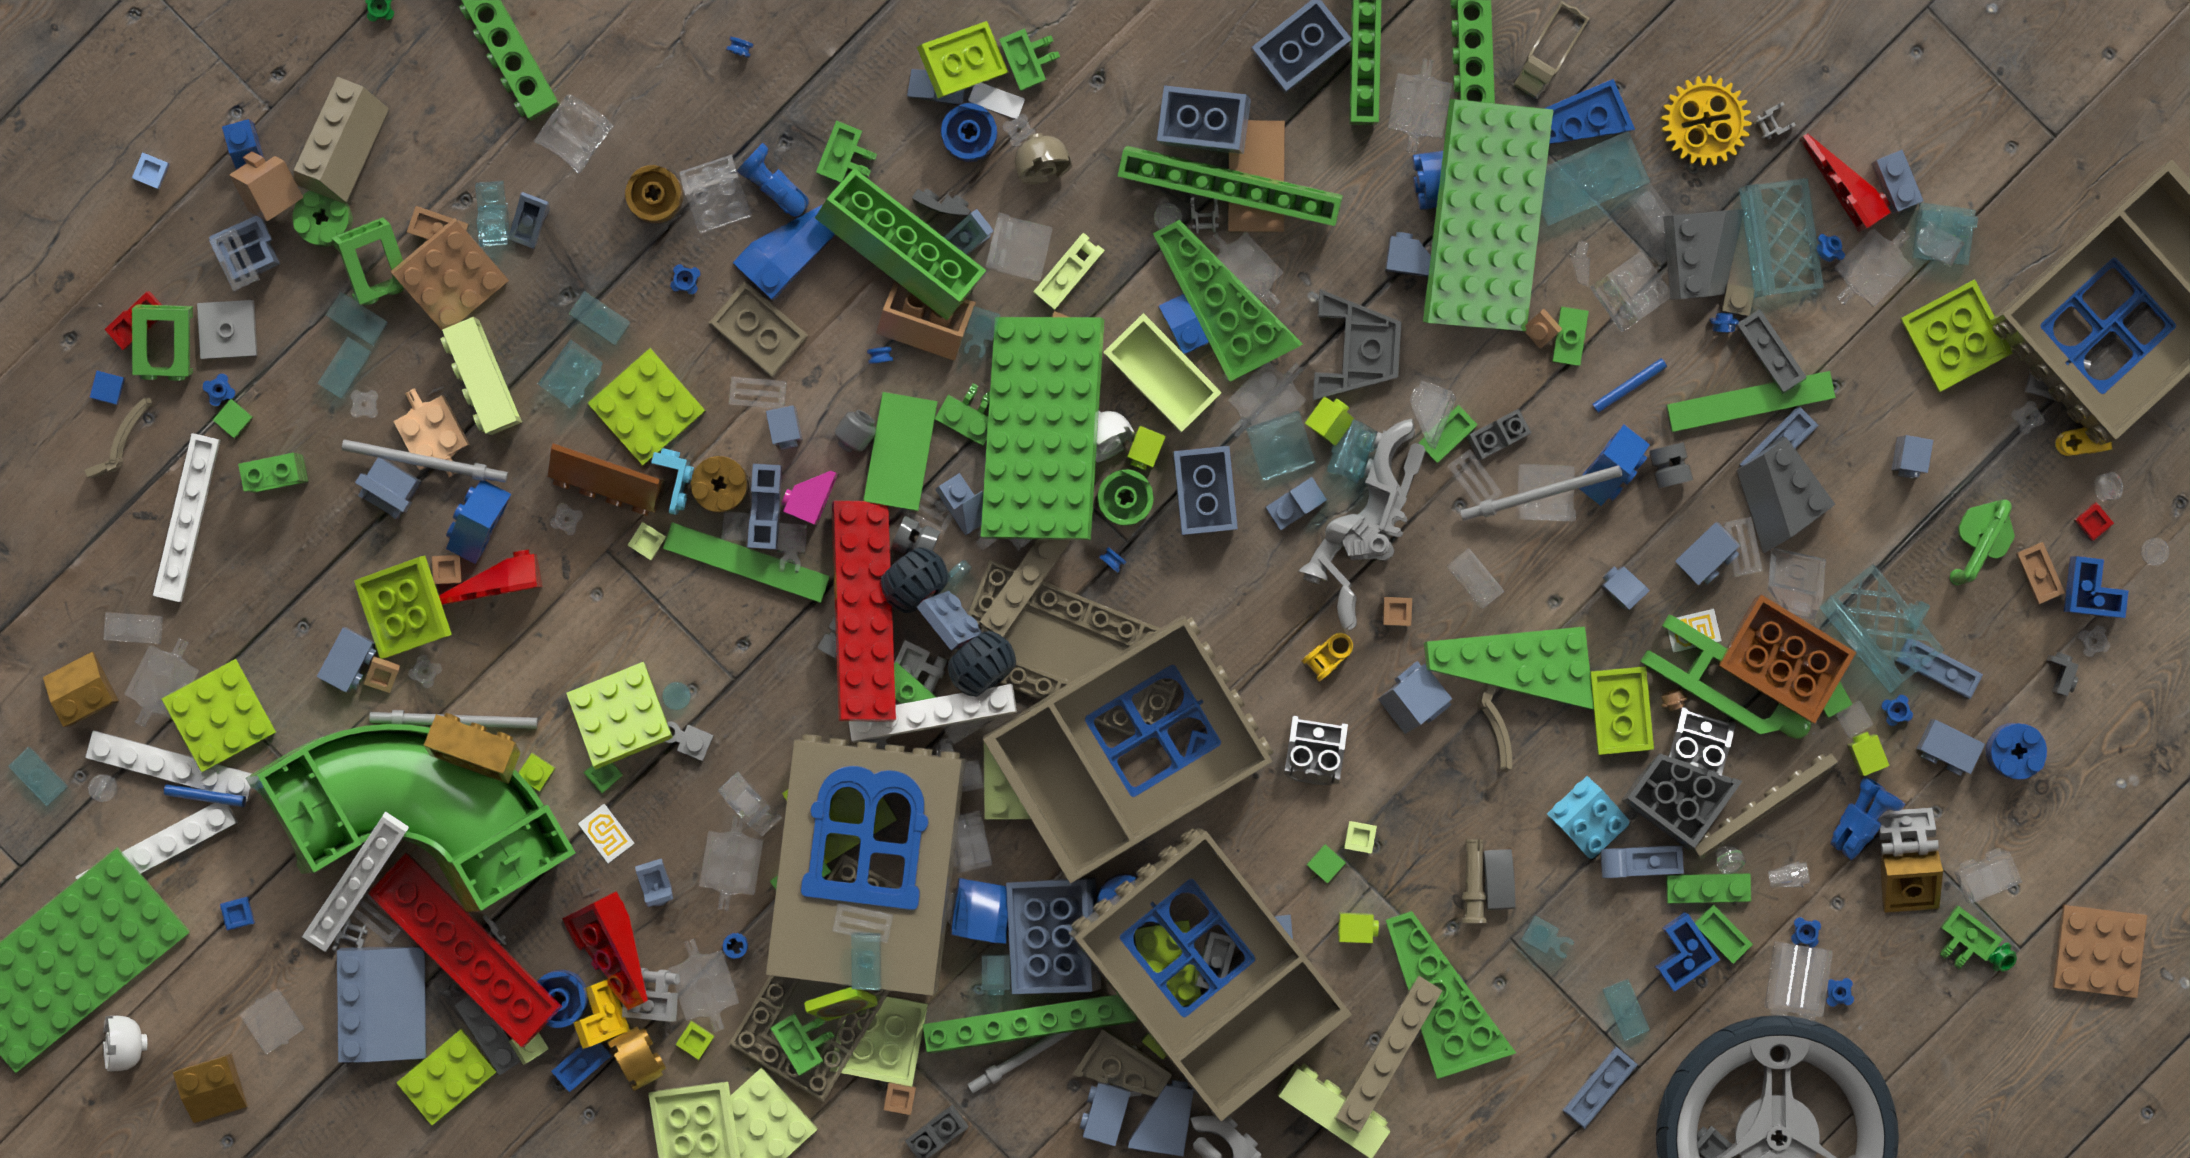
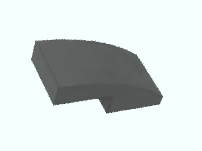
M927 188L924 192L917 189L912 197V200L918 204L942 214L967 217L971 213V210L967 208L969 203L956 194L953 198L947 195L942 204L937 202L940 197Z
M1517 409L1467 435L1466 438L1478 461L1531 434V431L1520 410Z
M1512 849L1484 851L1483 863L1486 879L1484 889L1487 896V910L1515 909Z
M950 1105L908 1137L905 1142L917 1158H929L969 1126L955 1107Z

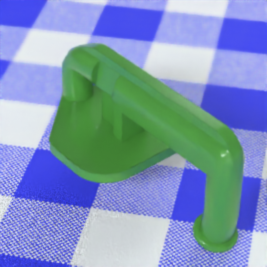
M2002 499L1972 507L1964 514L1958 527V534L1962 541L1975 548L1964 571L1955 569L1951 572L1950 581L1954 585L1973 582L1987 556L1990 558H2000L2007 553L2015 536L2009 516L2012 509L2009 500Z

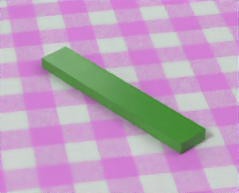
M1827 371L1807 375L1806 380L1784 394L1781 393L1773 382L1667 404L1671 432L1834 399L1836 397L1831 373Z
M673 522L663 549L820 603L830 578L828 575Z

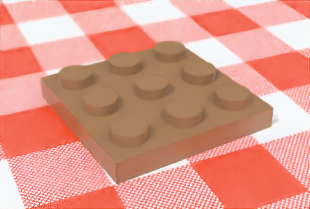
M456 218L452 219L391 270L393 276L441 330L462 321L509 281Z
M2063 905L2053 987L2137 998L2147 915Z

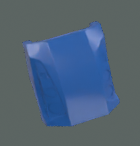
M958 878L950 934L1006 944L1008 926L1006 886Z

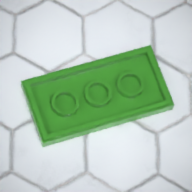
M887 392L882 393L864 501L919 511L938 401Z

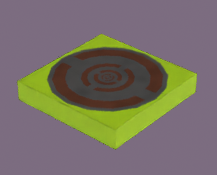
M856 986L814 998L804 1003L807 1013L826 1021L878 1005L875 995Z

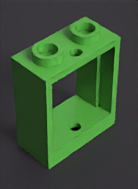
M289 453L238 464L244 492L257 493L309 482L302 454Z

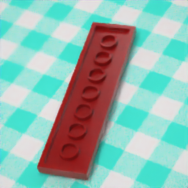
M833 501L831 505L839 721L894 722L896 720L892 606L886 601L881 587V578L891 567L888 506L866 501Z
M405 853L368 893L521 1047L525 1048L562 1008L410 854Z

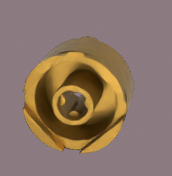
M648 165L639 168L632 174L626 185L625 199L630 210L641 220L649 223H662L674 217L681 209L683 190L679 180L671 171L661 166ZM651 188L661 191L656 201L652 198H647V195L651 194Z
M714 456L705 459L696 467L691 478V490L694 498L702 507L710 511H731L744 501L748 493L749 484L746 472L739 463L728 457ZM722 476L724 477L723 482L727 484V487L716 492V486L713 484L714 479L719 480Z
M635 1027L607 1042L610 1048L616 1046L617 1049L612 1051L626 1079L629 1082L634 1080L635 1083L630 1085L633 1091L663 1076L662 1071L666 1067L657 1052L652 1054L649 1046L653 1042L644 1028L639 1030L638 1027Z

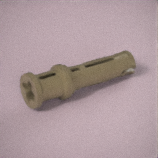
M1466 839V892H1463L1462 899L1465 900V917L1462 918V923H1487V919L1484 918V900L1487 899V896L1483 892L1484 839Z

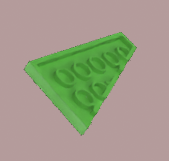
M1180 220L1153 233L1229 381L1303 345Z
M1585 627L1424 642L1426 668L1428 671L1594 710Z
M1410 911L1385 919L1408 991L1418 976L1443 990L1421 1027L1436 1078L1439 1079L1516 1054L1515 1050L1414 913Z

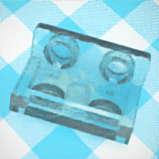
M570 339L538 382V385L571 408L573 404H577L583 398L584 389L589 382L594 381L599 376L603 363Z

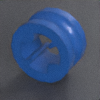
M730 36L731 45L727 46L726 50L750 58L749 49L753 48L754 44Z
M891 347L868 349L867 354L871 356L868 363L876 364L893 361V357L889 355V352L892 351Z
M1107 547V553L1100 555L1099 558L1118 573L1120 571L1119 566L1125 565L1127 562L1111 548Z
M732 933L725 938L723 951L728 957L733 959L740 958L747 952L748 941L742 934ZM736 938L737 942L742 941L743 948H739L741 950L740 953H735L734 950L728 949V944L732 943L730 939Z

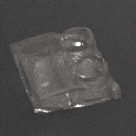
M568 94L548 119L534 142L541 144L572 166L577 173H581L614 126L606 117L584 101Z

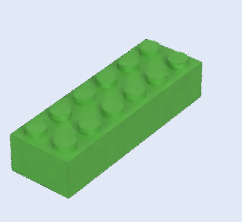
M855 168L830 194L815 216V219L946 320L950 318L967 298L986 272L983 267Z

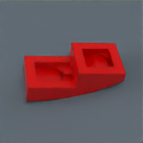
M150 291L144 293L128 310L123 311L104 329L122 350H125L132 344V308L137 304L162 305ZM147 320V331L159 320Z

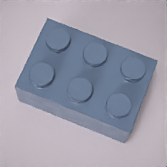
M1311 0L1252 46L1250 51L1282 92L1286 94L1346 47L1352 39L1321 0Z
M1164 86L1157 141L1165 146L1244 154L1251 99L1246 94Z
M1229 446L1174 451L1173 458L1181 535L1237 530Z

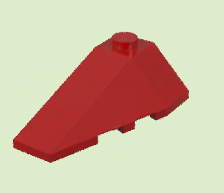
M1808 133L1799 138L1858 232L1870 227L1891 213L1888 209L1891 206L1890 202L1883 192L1878 193L1871 184Z
M529 549L512 552L513 558H507L439 595L441 604L445 605L543 587L537 554H530Z
M617 891L562 918L575 945L579 950H586L593 959L591 965L595 970H602L608 978V986L627 1010L648 1001L630 917Z

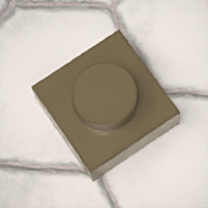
M1727 284L1721 312L1746 317L1750 316L1755 289Z

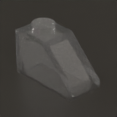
M1421 381L1419 388H1414L1410 403H1412V409L1426 441L1431 448L1436 449L1456 397L1450 390Z

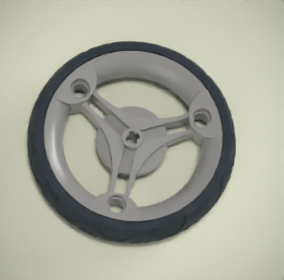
M1782 1015L1760 1016L1733 1023L1713 1033L1698 1044L1680 1063L1664 1091L1659 1107L1656 1124L1657 1157L1702 1158L1699 1156L1697 1148V1131L1700 1114L1709 1094L1728 1073L1745 1063L1757 1060L1764 1065L1761 1098L1751 1103L1741 1114L1736 1125L1735 1143L1715 1158H1732L1737 1154L1741 1158H1814L1817 1152L1826 1158H1837L1819 1144V1128L1811 1111L1804 1104L1793 1098L1790 1080L1791 1067L1800 1061H1804L1829 1075L1842 1089L1852 1107L1857 1126V1148L1855 1155L1847 1158H1897L1899 1132L1895 1105L1880 1071L1863 1050L1849 1038L1824 1024L1805 1018ZM1775 1046H1781L1784 1051L1783 1057L1780 1060H1772L1770 1056L1771 1050ZM1772 1068L1782 1069V1095H1772ZM1776 1130L1784 1135L1783 1140L1779 1139L1780 1143L1777 1144L1771 1139L1772 1134L1776 1135Z

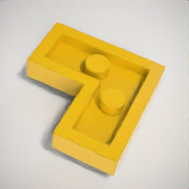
M608 979L585 988L593 1015L573 1022L583 1049L630 1030L626 1018L622 1017L623 1009L619 998L608 986Z

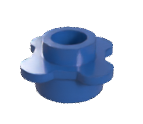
M1825 234L1818 236L1817 252L1823 260L1831 262L1835 258L1838 260L1845 258V253L1842 251V242L1839 237H1827Z
M681 264L676 265L673 269L675 273L674 281L670 284L672 290L676 292L683 290L687 291L688 294H695L698 290L696 283L697 278L701 275L700 270L696 267L689 269L684 268ZM684 277H688L687 282L683 281Z
M1717 313L1716 318H1710L1713 324V331L1734 332L1735 324H1739V321L1733 318V314Z
M218 374L216 379L212 381L207 380L203 383V390L208 393L210 397L209 402L213 406H219L221 401L232 399L235 396V390L231 388V385L228 383V376L225 374ZM218 387L221 388V392L219 393L216 391Z
M1899 695L1897 699L1891 701L1886 699L1882 702L1881 707L1886 712V722L1888 725L1895 726L1897 722L1910 721L1912 719L1913 713L1910 711L1907 704L1908 698L1905 695ZM1895 708L1900 709L1899 713L1895 712Z
M1802 917L1796 918L1794 920L1795 932L1791 936L1792 942L1794 944L1805 943L1810 947H1815L1819 942L1817 938L1818 930L1821 929L1820 922L1817 920L1806 921ZM1806 929L1809 931L1807 935L1804 934Z
M1844 978L1842 981L1829 979L1825 983L1828 995L1826 999L1827 1004L1832 1007L1842 1003L1851 1005L1854 1002V997L1851 995L1853 982L1849 978ZM1838 990H1842L1841 995L1837 994Z

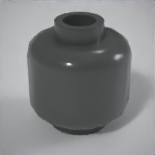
M861 410L847 412L835 429V435L839 439L838 445L847 452L865 450L876 434L874 419Z

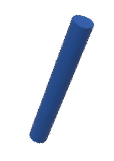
M1660 358L1594 402L1592 406L1597 413L1601 412L1667 368L1666 363Z
M168 784L164 787V795L238 807H245L246 796Z

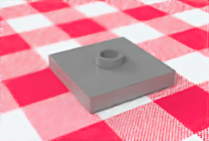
M254 300L197 303L200 359L258 356Z

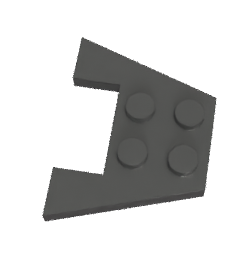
M1319 289L1318 317L1345 319L1342 374L1315 372L1313 400L1398 378L1401 321Z

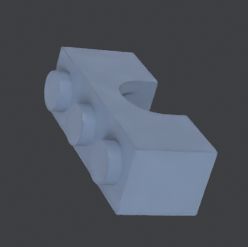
M753 464L748 548L777 549L783 467L781 465Z

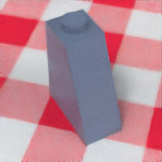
M1172 1080V1084L1165 1085L1129 1138L1128 1148L1178 1156L1184 1155L1194 1091L1191 1087H1188L1187 1082Z

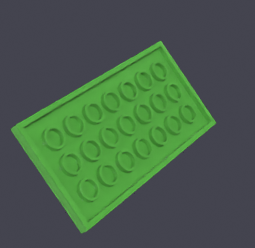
M1449 99L1423 322L1526 331L1525 325L1528 323L1552 126V109Z
M995 317L981 525L982 538L1091 540L1104 335L1103 318Z
M118 847L0 941V1056L15 1073L190 932Z

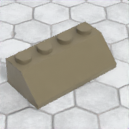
M337 77L294 168V180L297 186L346 204L386 119L389 108L363 86Z

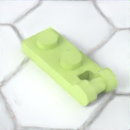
M1082 233L1033 292L1055 310L1105 250L1099 245L1097 247L1089 241V237ZM1080 249L1089 255L1085 261L1076 255Z

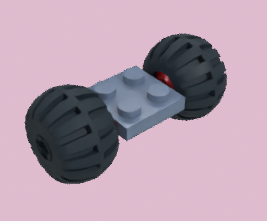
M923 547L916 548L901 557L884 573L881 578L882 592L886 601L903 613L919 610L951 650L961 647L948 663L949 676L953 685L962 693L977 697L988 688L995 687L1012 672L1016 665L1015 652L1009 641L1000 634L993 631L982 632L978 628L977 621L966 613L961 606L960 600L951 594L950 591L939 594L949 580L947 567L943 559L934 551Z

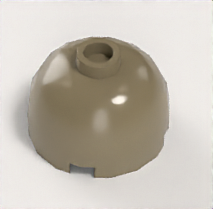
M1042 133L1030 135L1027 141L1020 146L1015 156L1019 180L1021 179L1024 184L1048 182L1047 176L1056 173L1058 178L1067 173L1072 167L1066 146L1059 139L1047 135L1043 136Z

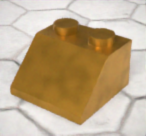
M94 652L43 677L50 703L63 727H69L119 701Z
M1931 851L1927 855H1918V852L1903 853V856L1896 857L1893 854L1882 855L1880 871L1884 913L1940 909L1943 868L1939 851Z
M232 1053L173 1072L181 1101L193 1123L248 1107Z

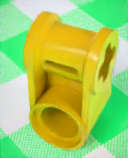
M2084 426L2080 429L2060 433L2055 441L2057 451L2065 456L2084 453L2091 454L2113 448L2111 442L2100 445L2099 442L2096 444L2091 441L2085 433L2087 429ZM2075 440L2076 445L2067 447L2066 441Z
M1342 632L1335 633L1323 644L1313 649L1301 662L1308 664L1317 675L1316 679L1320 682L1350 655L1353 649V642L1347 634ZM1340 637L1345 638L1349 645L1348 649L1343 653H1337L1332 647L1334 640ZM1317 658L1324 668H1321L1314 659Z

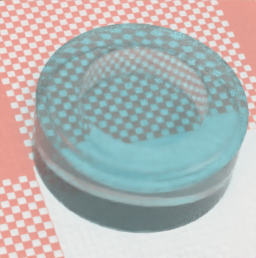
M966 560L959 562L948 573V583L952 587L958 584L972 570V566Z
M673 682L665 687L662 697L667 707L679 710L689 704L691 692L684 683Z

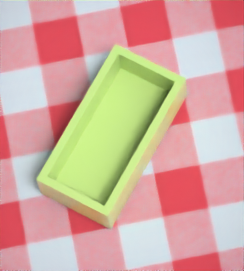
M1144 313L1103 352L1180 433L1221 394L1217 387Z
M472 317L443 329L444 337L441 338V342L446 353L452 354L455 362L451 364L457 379L464 381L466 388L462 389L468 405L471 404V406L474 405L477 414L473 415L479 431L482 430L486 434L493 435L522 423L480 321Z
M1303 1063L1301 1067L1295 1064L1278 1088V1096L1367 1157L1373 1158L1390 1133L1389 1128L1386 1126L1388 1123L1386 1119L1372 1111L1359 1133L1351 1130L1334 1119L1346 1099L1340 1094V1088L1328 1079L1324 1083L1317 1079L1319 1076L1317 1072Z

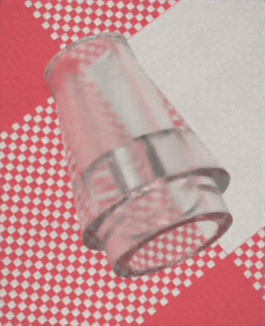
M1796 861L1781 868L1768 871L1771 887L1804 888V885L1810 884L1807 862L1800 863Z

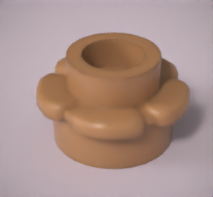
M1682 688L1666 692L1661 695L1663 700L1662 707H1668L1669 711L1685 706L1684 701L1687 700L1688 696L1684 695Z

